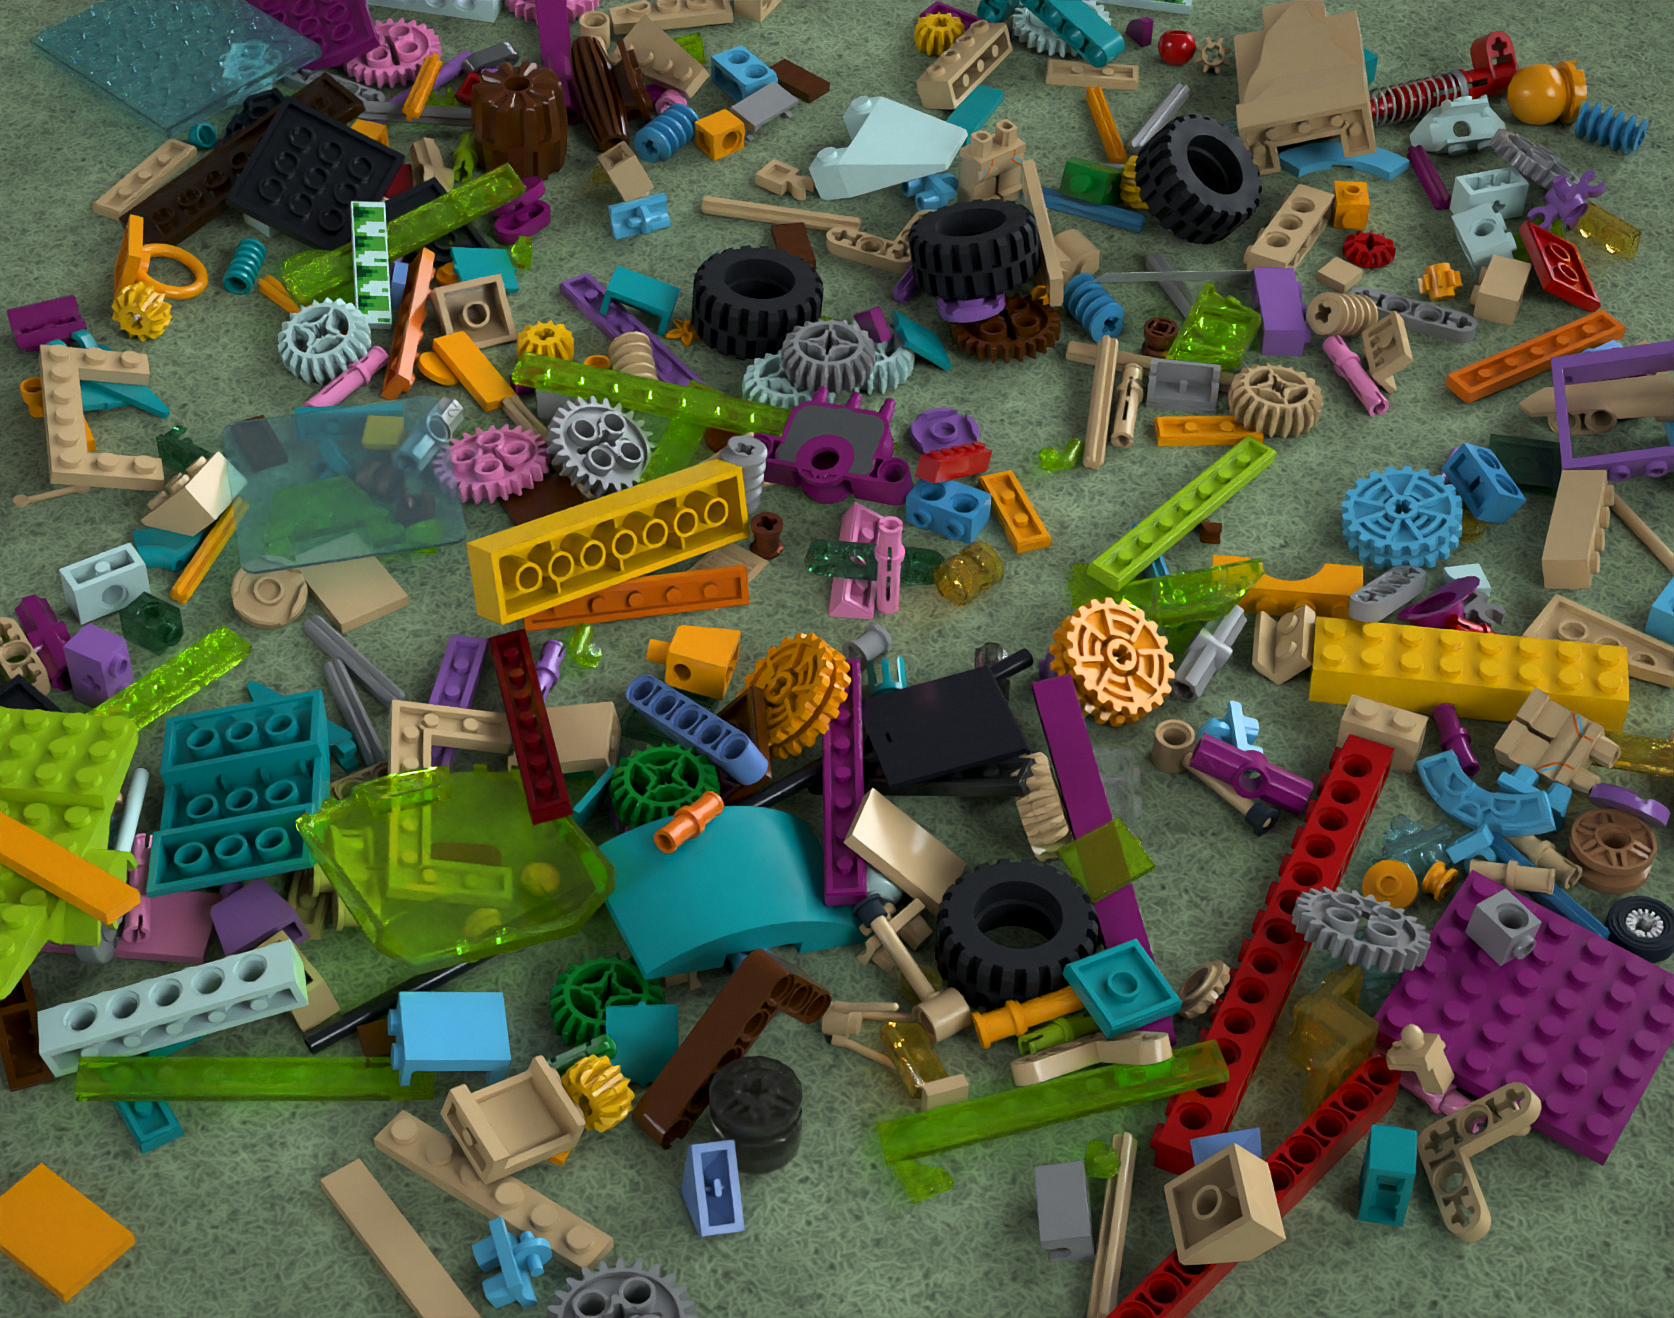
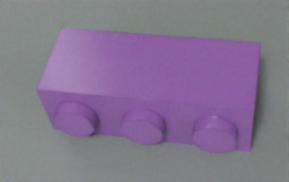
M1254 268L1250 295L1261 356H1302L1304 344H1309L1310 326L1308 323H1304L1306 320V303L1301 302L1302 283L1296 282L1294 268Z

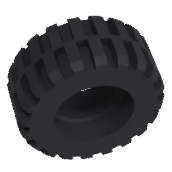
M1190 114L1181 115L1169 121L1140 149L1135 163V172H1137L1135 174L1136 187H1140L1139 196L1142 202H1146L1148 205L1147 211L1152 217L1155 216L1160 221L1159 225L1165 230L1170 229L1173 232V236L1179 239L1187 238L1189 243L1214 244L1217 241H1222L1256 212V208L1261 200L1262 180L1258 179L1260 170L1258 165H1255L1253 162V154L1249 149L1246 150L1242 144L1243 140L1238 135L1234 136L1230 132L1231 129L1224 124H1217L1216 120L1211 117L1203 118L1202 115Z
M977 199L972 202L964 203L962 201L952 206H943L935 212L930 211L924 214L923 218L915 221L908 234L916 284L924 292L933 297L940 296L941 299H982L989 295L997 296L1004 294V291L1007 290L1013 291L1019 288L1022 283H1028L1036 275L1041 263L1035 216L1024 205L1016 204L1010 200L1004 202L1000 201V199H990L987 201Z
M750 245L741 246L740 249H733V247L724 249L721 254L715 253L705 260L694 276L691 313L694 330L700 339H703L705 344L711 349L717 348L720 354L725 356L730 354L738 360L764 359L766 353L776 355L783 347L786 334L793 332L794 326L803 327L805 321L815 323L818 318L821 319L824 292L823 282L809 262L805 263L803 258L796 254L793 256L789 255L786 250L779 248L772 250L769 249V246L751 248Z
M1010 858L998 859L994 865H989L988 862L974 867V873L971 874L967 871L955 880V884L949 886L943 894V899L939 904L937 913L935 959L938 962L937 969L941 978L944 981L948 980L947 987L955 988L960 994L963 993L967 1004L974 1009L981 1005L986 1007V1012L1004 1007L1005 1002L1011 999L1022 1003L1070 986L1062 975L1065 965L1095 954L1098 916L1096 908L1090 903L1091 898L1081 886L1076 888L1077 882L1068 874L1063 873L1060 875L1054 866L1046 863L1043 866L1033 864V860L1021 859V862H1010ZM1020 926L1042 934L1049 941L1034 948L1014 949L998 945L983 934L998 927Z

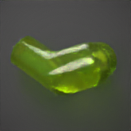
M1071 438L1063 451L1059 453L1051 446H1049L1048 450L1046 447L1042 448L1038 453V459L1041 462L1040 467L1048 472L1072 468L1084 451L1085 445L1083 441L1078 438Z

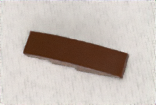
M28 969L12 992L6 998L0 1000V1051L10 1092L55 1081L53 1073L39 1054L38 1007Z

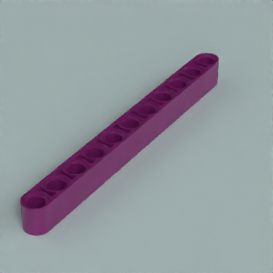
M1071 674L1032 682L1036 708L1089 897L1091 898V903L1096 908L1098 916L1097 925L1104 950L1137 939L1155 964ZM1171 1016L1133 1030L1168 1033L1171 1047L1177 1045Z

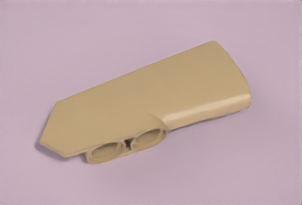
M1674 374L1565 385L1570 435L1572 436L1610 432L1615 428L1617 419L1655 416L1656 422L1674 421ZM1554 386L1545 387L1518 403L1519 408L1530 417L1547 416L1551 430L1558 433Z

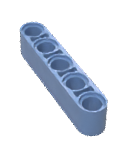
M650 674L641 675L635 678L627 687L626 699L649 725L675 742H680L681 746L686 749L695 747L698 756L707 755L711 765H715V768L738 783L751 785L758 782L767 772V759L745 733Z

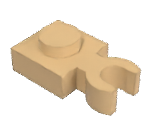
M776 159L770 161L755 174V185L781 196L788 191L795 199L804 201L806 199V190L810 192L815 191V183L812 177L800 176V169Z

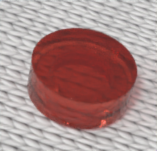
M715 419L708 424L704 440L707 447L717 453L728 446V440L731 437L741 436V430L735 422L729 419Z

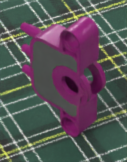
M821 386L814 394L812 401L801 403L793 409L781 437L763 433L754 434L753 438L760 440L768 449L763 481L791 487H798L801 484L803 493L810 500L820 504H834L844 501L853 494L856 499L900 506L906 504V496L914 487L908 463L903 459L892 457L894 443L889 424L896 405L895 400L892 398L885 399L879 412L860 409L862 396L858 392L851 394L845 406L826 403L829 391L826 387Z

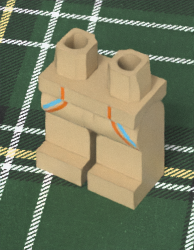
M1008 119L997 122L995 133L992 135L986 130L972 133L970 144L960 148V157L963 160L960 165L957 202H972L977 199H982L983 201L1000 199V201L1005 202L1006 200L1014 201L1022 197L1023 189L1020 183V170L1024 160V152H1026V143L1017 137V126Z
M1537 687L1533 689L1516 714L1517 721L1512 720L1494 747L1498 763L1512 770L1524 764L1536 771L1539 775V784L1549 788L1553 782H1559L1571 788L1573 794L1588 799L1593 785L1601 783L1599 776L1587 770L1591 763L1595 761L1611 769L1621 755L1620 747L1605 737L1603 726L1594 721L1591 722L1584 716L1554 702L1549 698V694Z

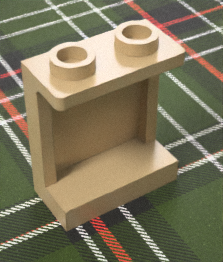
M613 701L546 708L563 773L594 771L598 781L611 765L617 767L621 726ZM514 750V754L508 757L509 776L511 779H516L520 792L525 793Z
M542 1055L534 1057L528 1070L473 1093L470 1092L466 1084L450 1089L440 1113L484 1185L576 1147L586 1125L582 1109L576 1102H572L562 1086L558 1072L548 1065Z

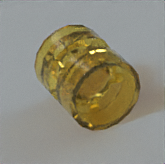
M978 540L961 549L957 555H952L939 563L934 568L933 577L939 593L956 607H961L978 597L981 592H986L1004 578V566L995 549L987 542Z

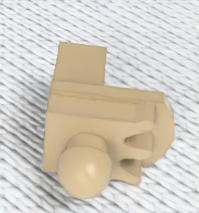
M1414 1024L1406 1025L1401 1032L1402 1040L1393 1042V1046L1387 1053L1386 1062L1389 1070L1415 1071L1425 1093L1445 1094L1455 1076L1443 1051L1446 1046L1444 1041L1441 1040L1439 1034L1423 1033Z

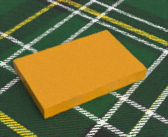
M40 1163L0 1196V1251L64 1303L68 1302L136 1243L132 1232L43 1163Z

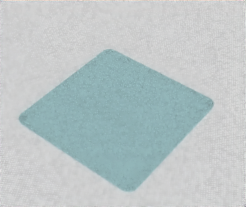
M416 396L234 422L223 429L222 434L242 569L247 573L260 574L452 545L462 542L467 536L439 401L433 396Z

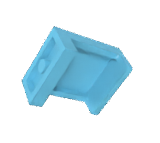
M399 992L396 1009H389L388 1035L396 1036V1043H392L391 1069L399 1070L400 1086L410 1085L411 1075L414 1071H486L487 1087L507 1079L511 1054L503 992Z

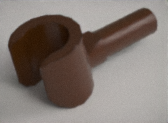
M1207 518L1199 524L1201 527V543L1220 544L1222 523L1210 522Z

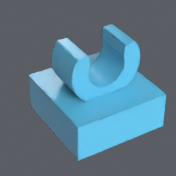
M1487 824L1450 842L1446 849L1454 864L1464 859V868L1468 874L1471 859L1477 855L1484 856L1488 862H1497L1495 852L1488 847L1491 845L1494 836Z

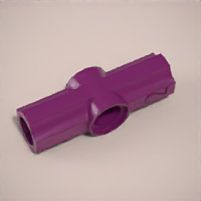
M561 51L550 52V55L543 59V67L550 68L558 76L563 86L568 125H574L581 119V110L572 83L570 59L564 56Z
M35 594L22 598L19 606L14 608L16 617L26 638L46 668L49 683L53 689L58 688L63 692L72 689L63 646L71 639L63 621L58 622L46 598H39Z
M1206 733L1198 740L1189 761L1190 767L1233 786L1236 793L1241 797L1247 799L1260 798L1297 816L1304 810L1313 790V782L1269 763L1267 757L1260 751H1243ZM1253 770L1258 772L1260 776L1247 778L1242 773Z

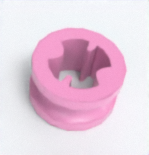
M669 89L664 91L655 104L658 115L666 110L671 103H680L687 106L685 97L677 90Z

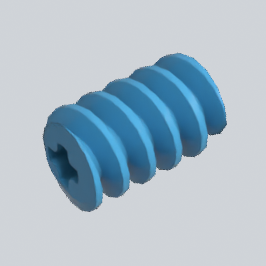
M1587 100L1578 115L1575 135L1578 138H1583L1587 135V140L1591 143L1598 139V143L1602 147L1610 143V148L1613 151L1621 148L1624 155H1629L1633 151L1636 152L1644 140L1649 120L1644 119L1638 126L1636 125L1637 115L1633 114L1628 121H1624L1625 111L1621 110L1616 117H1613L1614 108L1612 106H1609L1602 113L1601 102H1597L1593 109H1591L1590 100Z
M680 103L672 104L636 132L634 147L643 160L652 164L658 160L665 162L678 149L684 147L686 143L695 137V121L699 120V118L688 106Z
M1081 273L1073 277L1063 287L1064 303L1062 305L1064 309L1077 320L1078 324L1097 343L1102 340L1104 335H1109L1110 338H1117L1123 330V307L1116 303V300L1109 295L1107 290L1102 288L1099 282H1091L1095 280L1091 274Z

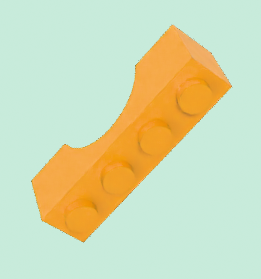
M1213 554L1209 578V610H1213L1223 601L1226 603L1234 602L1244 610V613L1258 614L1264 611L1269 616H1283L1288 612H1294L1306 604L1316 612L1315 619L1317 616L1355 620L1348 616L1349 599L1351 594L1363 587V566L1325 563L1322 569L1310 578L1288 581L1263 573L1255 566L1250 557Z

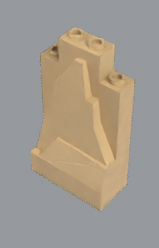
M1293 0L1262 7L1264 30L1234 36L1239 104L1236 105L1238 132L1243 140V146L1253 154V162L1255 165H1258L1260 176L1281 172L1277 147L1340 134L1345 159L1376 153L1363 43L1357 10L1327 16L1324 0Z

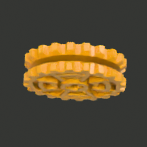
M1105 597L1100 603L1097 599L1090 600L1085 606L1082 605L1073 612L1072 616L1069 615L1060 622L1062 627L1054 630L1052 635L1056 642L1049 646V653L1055 656V659L1049 664L1051 671L1057 672L1058 676L1071 674L1084 717L1091 714L1094 716L1095 723L1102 725L1109 720L1112 727H1119L1124 722L1127 725H1131L1138 721L1139 717H1145L1152 711V708L1156 709L1164 702L1162 697L1169 695L1172 690L1167 682L1174 679L1175 672L1169 668V664L1174 661L1173 655L1166 652L1164 646L1168 644L1165 636L1157 634L1158 625L1154 621L1147 622L1144 619L1145 612L1141 609L1131 610L1129 602L1121 600L1118 604H1115L1113 599Z
M802 632L796 633L793 640L786 637L782 639L781 645L777 648L773 645L768 650L767 656L764 659L759 658L755 663L756 669L752 674H747L744 679L746 685L737 694L738 697L753 684L764 691L771 760L778 758L780 761L786 760L789 754L796 757L801 754L803 747H812L816 743V737L819 734L824 735L829 730L828 723L831 719H837L840 713L838 707L840 703L846 701L848 696L844 690L850 685L851 678L846 675L850 670V665L845 661L846 657L829 646L822 638L811 632L807 636Z

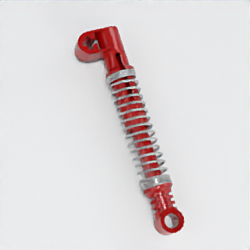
M1495 31L1475 39L1470 48L1474 68L1472 70L1453 69L1446 72L1443 71L1440 75L1434 74L1432 77L1426 75L1423 79L1417 78L1415 81L1408 80L1406 83L1399 82L1397 85L1391 84L1389 87L1382 86L1380 89L1373 88L1371 91L1369 90L1372 119L1375 118L1373 127L1381 128L1390 124L1423 118L1432 108L1441 106V102L1447 99L1453 102L1454 99L1463 96H1471L1472 100L1486 94L1487 98L1506 94L1513 76L1519 71L1511 38L1505 32ZM1492 59L1497 60L1496 65L1492 64ZM1472 83L1473 88H1469L1468 84ZM1460 86L1461 91H1457L1456 87ZM1454 88V92L1450 93L1449 89ZM1383 89H1387L1385 95L1382 92ZM1374 91H1379L1378 98L1373 94ZM1433 92H1437L1436 97H1434ZM1383 116V117H1384L1383 122H1381V121L1378 119V117ZM1338 134V135H1333V136H1328V137H1323V138H1319V139H1321V140L1336 139L1337 137L1340 136V134Z

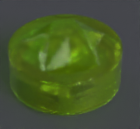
M519 236L518 241L512 247L511 257L518 263V269L529 270L531 268V236Z

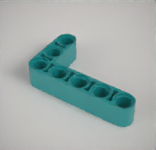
M981 0L977 8V17L992 23H1002L1014 14L1015 8L1021 2L1096 68L1105 67L1125 49V42L1122 36L1082 0Z

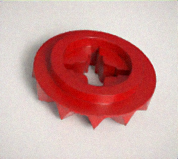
M1357 231L1355 235H1347L1346 241L1343 242L1342 252L1345 258L1355 265L1366 268H1379L1393 261L1396 248L1393 247V240L1386 239L1384 233L1373 234L1372 231L1369 233ZM1367 246L1372 247L1371 252L1368 251Z

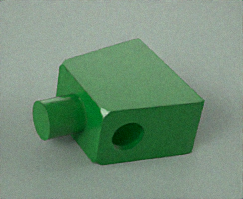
M1071 157L1066 161L1059 193L1100 205L1122 204L1123 200L1120 198L1121 188L1119 185L1122 179L1120 174L1124 170ZM1112 182V189L1110 193H1107L1108 186Z

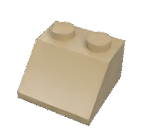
M501 273L437 287L429 294L436 324L442 336L463 330L479 349L517 340L518 337Z
M1232 1143L1163 1185L1179 1262L1183 1265L1251 1261L1286 1240L1268 1163L1236 1143Z

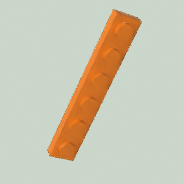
M425 247L422 248L408 266L405 288L398 308L388 358L389 363L386 367L381 396L389 401H394L401 392L407 393L415 380V374L412 371L420 355L416 350L424 334V331L420 329L428 313V310L425 309V304L429 299V294L432 292V289L429 288V283L436 271L433 268L435 253Z
M1602 309L1447 375L1445 386L1465 403L1470 404L1551 369V357L1579 354L1584 349H1594L1611 340L1617 341L1624 337L1626 327Z
M744 564L636 577L524 617V628L526 631L749 605L747 568Z

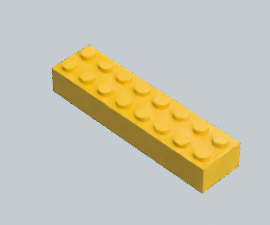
M713 459L467 542L466 546L477 615L504 625L750 537L742 467L719 459Z
M1316 616L1308 701L1348 705L1352 694L1410 712L1431 715V711L1438 705L1449 703L1454 705L1458 718L1508 723L1509 720L1517 719L1516 714L1533 689L1537 687L1549 694V698L1554 702L1584 716L1591 722L1594 721L1603 726L1605 733L1622 734L1630 701L1627 647Z

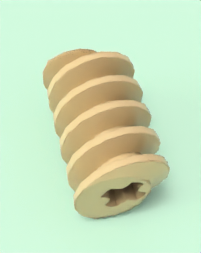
M1324 292L1313 298L1307 311V322L1311 330L1319 335L1357 337L1377 323L1378 310L1373 300L1360 294Z
M638 331L619 335L611 342L608 349L618 401L623 407L630 410L650 409L657 405L662 396L655 361L652 357L653 352L650 347V339L645 333Z

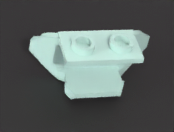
M1486 94L1472 100L1471 96H1463L1454 99L1453 102L1448 99L1441 102V106L1432 108L1409 136L1411 145L1414 147L1422 145L1426 152H1435V154L1449 153V155L1453 156L1463 154L1471 149H1478L1480 152L1492 150L1493 148L1489 142L1499 128L1501 130H1506L1505 123L1489 107ZM1457 122L1466 124L1469 128V136L1457 137L1453 132L1454 124Z

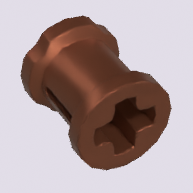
M771 512L756 514L750 522L751 531L754 533V541L750 545L751 552L766 560L774 559L783 551V543L780 540V533L784 528L783 519Z

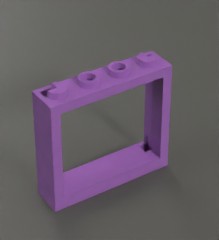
M1674 340L1551 357L1562 470H1606L1607 480L1613 482H1622L1630 477L1645 475L1660 477L1668 472H1674V445L1573 458L1565 385L1673 371Z

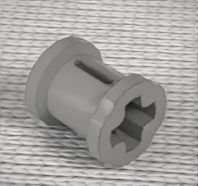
M871 623L865 627L864 633L857 639H849L843 643L842 653L846 657L845 660L860 659L861 671L867 669V661L873 660L879 654L885 655L892 650V639L885 628L877 623Z

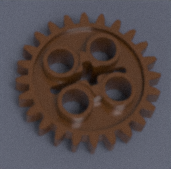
M1019 293L1013 294L1012 297H1007L1005 294V307L998 314L975 322H950V338H952V345H957L958 351L966 350L967 357L977 354L978 361L989 357L991 358V363H995L998 359H1003L1006 364H1009L1011 358H1016L1019 362H1023V356L1035 359L1036 352L1046 354L1047 347H1055V341L1060 339V317H1058V311L1052 310L1050 304L1043 305V299L1032 301V295L1019 298Z

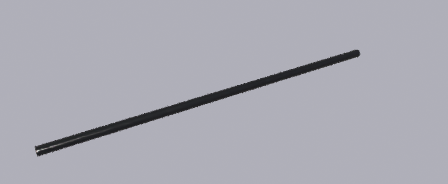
M1023 648L989 667L999 684L1032 666L1034 661L1031 653L1026 648ZM867 733L863 734L864 757L874 751ZM822 757L731 806L770 808L823 779ZM592 880L305 1034L303 1040L306 1046L314 1055L357 1032L356 1026L375 1022L388 1015L389 1009H396L399 992H430L602 899L594 881Z

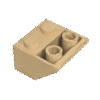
M219 451L207 460L201 455L186 468L187 475L181 472L177 473L164 485L167 492L164 490L160 491L146 504L150 510L141 521L145 526L193 537L214 522L248 483Z

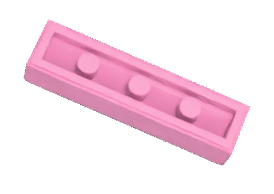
M854 502L842 516L828 616L873 619L878 574V561L875 559L874 552L876 545L879 543V521L884 517L857 502Z

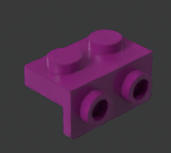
M74 295L7 310L14 342L19 350L25 349L26 352L40 351V345H46L47 342L59 339L65 344L77 342L71 338L72 333L81 329L87 330L85 320L79 313Z

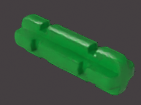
M603 1034L592 1039L591 1045H589V1042H585L557 1055V1061L554 1058H550L546 1062L550 1067L556 1069L561 1078L567 1069L583 1057L594 1054L598 1058L606 1055L610 1060L614 1059L617 1055V1045L610 1035Z

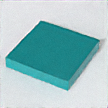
M1137 939L1067 964L1062 973L1108 1040L1178 1013L1183 1004Z

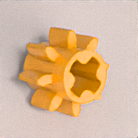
M1438 263L1425 267V275L1418 278L1420 294L1429 295L1431 302L1454 298V290L1462 286L1460 271L1451 269L1450 263Z

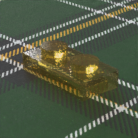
M1591 201L1588 202L1587 211L1579 218L1576 229L1584 237L1593 240L1611 253L1617 254L1627 261L1636 256L1642 234L1641 230Z
M884 1023L878 1035L910 1098L921 1099L922 1085L924 1083L948 1077L921 1023Z

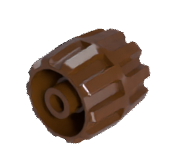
M527 61L523 62L519 67H514L510 62L500 63L498 71L492 73L484 70L479 74V84H473L471 130L479 167L486 169L487 175L496 181L502 179L513 182L527 177L538 176L545 181L548 180L549 174L554 171L559 172L563 167L567 151L568 117L563 86L556 73L550 68L539 70V66L536 63Z

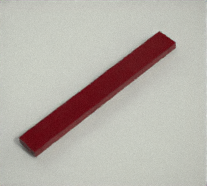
M519 629L490 637L488 641L532 824L534 826L573 815L526 630Z

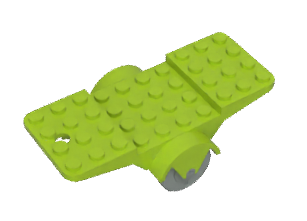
M0 706V812L126 883L127 870H136L138 866L135 857L131 852L107 850L110 816L138 744L139 736L135 722L123 716L89 715L79 712H51L41 709L26 710ZM0 863V1000L6 998L12 992L46 942L55 945H73L77 957L83 963L107 964L116 953L115 950L124 929L126 914L107 926Z

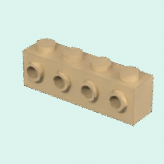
M979 20L972 23L970 28L962 36L958 37L956 42L948 50L944 51L916 80L917 92L921 98L922 106L928 109H956L1013 51L1007 24L988 23L987 20Z
M1562 470L1541 559L1545 589H1590L1593 574H1599L1600 553L1598 551H1604V529H1608L1610 523V510L1608 506L1614 505V485L1608 484L1606 470Z

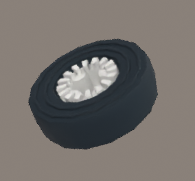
M1629 896L1620 899L1610 908L1604 925L1610 931L1608 941L1650 963L1666 960L1674 953V911L1672 908L1660 900L1647 896ZM1636 926H1641V928H1642L1644 931H1650V932H1647V934L1645 935V932H1642L1641 930H1635V929H1636Z

